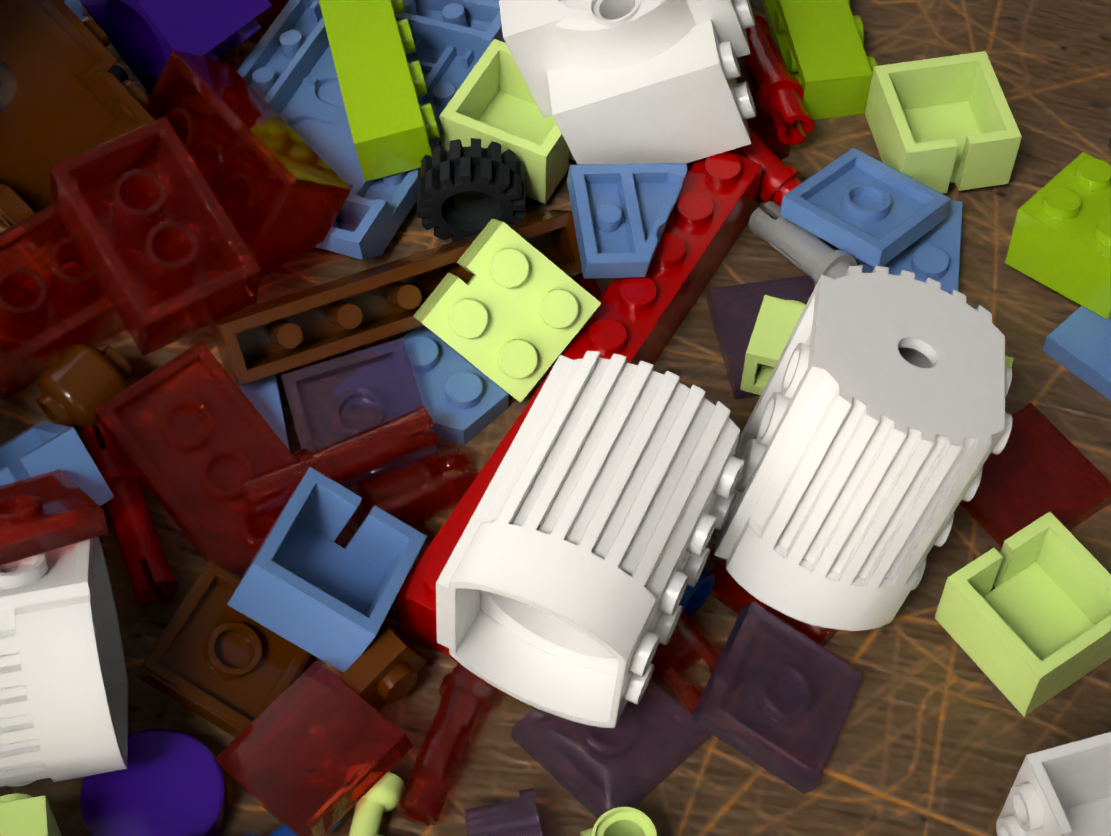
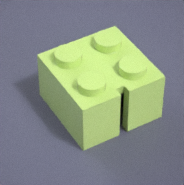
M493 39L440 114V144L449 151L450 141L460 139L462 147L471 146V138L481 139L482 148H488L491 141L501 144V154L509 149L516 154V162L522 161L524 166L526 197L546 204L569 169V159L574 160V157L553 115L543 118L507 44Z
M986 51L874 66L865 117L884 164L941 194L947 193L949 183L954 182L958 191L1009 184L1022 136Z
M491 219L456 262L466 271L475 275L466 284L459 277L448 272L413 317L521 403L600 306L601 302L506 223Z
M1049 511L1004 540L1000 553L995 548H992L947 577L934 618L1025 717L1111 658V574Z

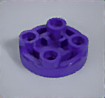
M148 729L129 734L127 769L85 776L80 794V809L89 836H221L223 830L222 821L226 810L227 794L219 763L202 742L180 731Z

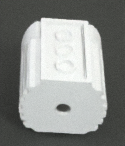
M863 265L849 266L845 275L840 278L833 279L824 275L820 276L738 440L734 456L744 460V465L733 490L737 494L731 512L722 530L717 531L714 553L715 556L727 559L726 570L740 586L762 603L801 622L846 631L876 629L892 622L910 591L915 590L919 585L925 570L927 555L933 545L941 547L947 540L957 506L961 500L969 502L974 497L980 484L983 464L990 453L998 455L1004 449L1013 421L1012 415L1005 412V397L1011 384L1012 369L1005 366V336L992 323V314L981 305L974 309L966 303V295L954 289L951 294L941 290V283L931 278H927L924 283L915 280V273L902 270L899 276L889 274V267L877 265L872 273H862Z
M586 351L582 359L572 360L559 355L436 582L437 643L449 648V654L462 666L508 695L537 709L577 723L601 728H615L627 702L630 701L638 705L645 693L655 665L651 664L658 644L667 645L682 612L683 606L679 605L686 586L694 587L710 552L707 545L713 530L721 531L731 512L737 494L733 490L743 469L744 460L734 456L740 429L729 418L730 409L720 401L715 406L705 398L706 391L694 384L691 389L679 382L680 376L672 372L666 371L665 375L653 371V364L640 360L639 364L635 365L626 362L627 357L614 353L611 359L600 358V351Z
M91 519L1 534L0 787H20L46 778H51L53 782L127 769L129 689L127 668L110 577L99 536L95 527L92 526Z

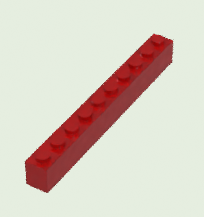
M731 151L696 160L686 174L683 187L646 277L614 278L600 298V306L571 340L562 356L575 360L582 359L586 351H600V358L611 359L615 353L626 356V362L638 365L641 360L654 365L748 224L751 214L756 210L762 164ZM550 372L405 579L397 594L400 633L455 661L457 660L449 654V648L437 643L436 582Z

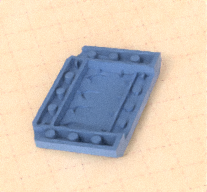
M319 0L288 1L181 146L180 163L183 175L182 186L177 185V197L182 211L361 260L383 254L417 201L418 168L367 182L364 180ZM402 0L405 12L394 14L396 21L408 19L416 53L406 55L407 63L416 60L420 62L428 94L417 97L419 105L431 103L439 136V116L493 39L505 42L502 33L499 0ZM440 138L428 140L431 153L433 148L441 145Z

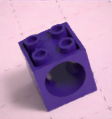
M79 0L96 24L109 37L111 44L149 94L164 83L173 92L220 59L219 57L261 29V25L255 18L272 6L269 0Z

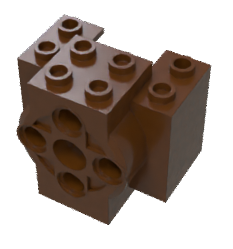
M0 0V226L8 234L38 246L159 124L147 112L152 106L147 96L131 81L125 79L120 83L112 73L107 72L118 60L106 48L111 42L109 37L93 20L87 16L80 20L64 3L65 0Z

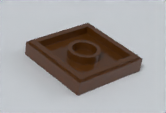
M210 559L144 659L135 676L244 744L254 748L312 654L228 606L227 603L242 578Z

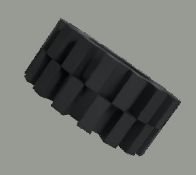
M471 138V146L462 147L461 140L457 139L450 141L449 151L442 145H439L432 149V157L425 155L421 160V168L418 167L417 215L418 218H422V226L426 230L434 228V236L442 240L448 234H451L452 242L464 237L479 234L491 219L510 224L525 218L524 166L522 161L516 162V154L509 149L501 154V144L491 141L488 148H482L481 139ZM473 191V192H481V193L468 194V193H462V192Z

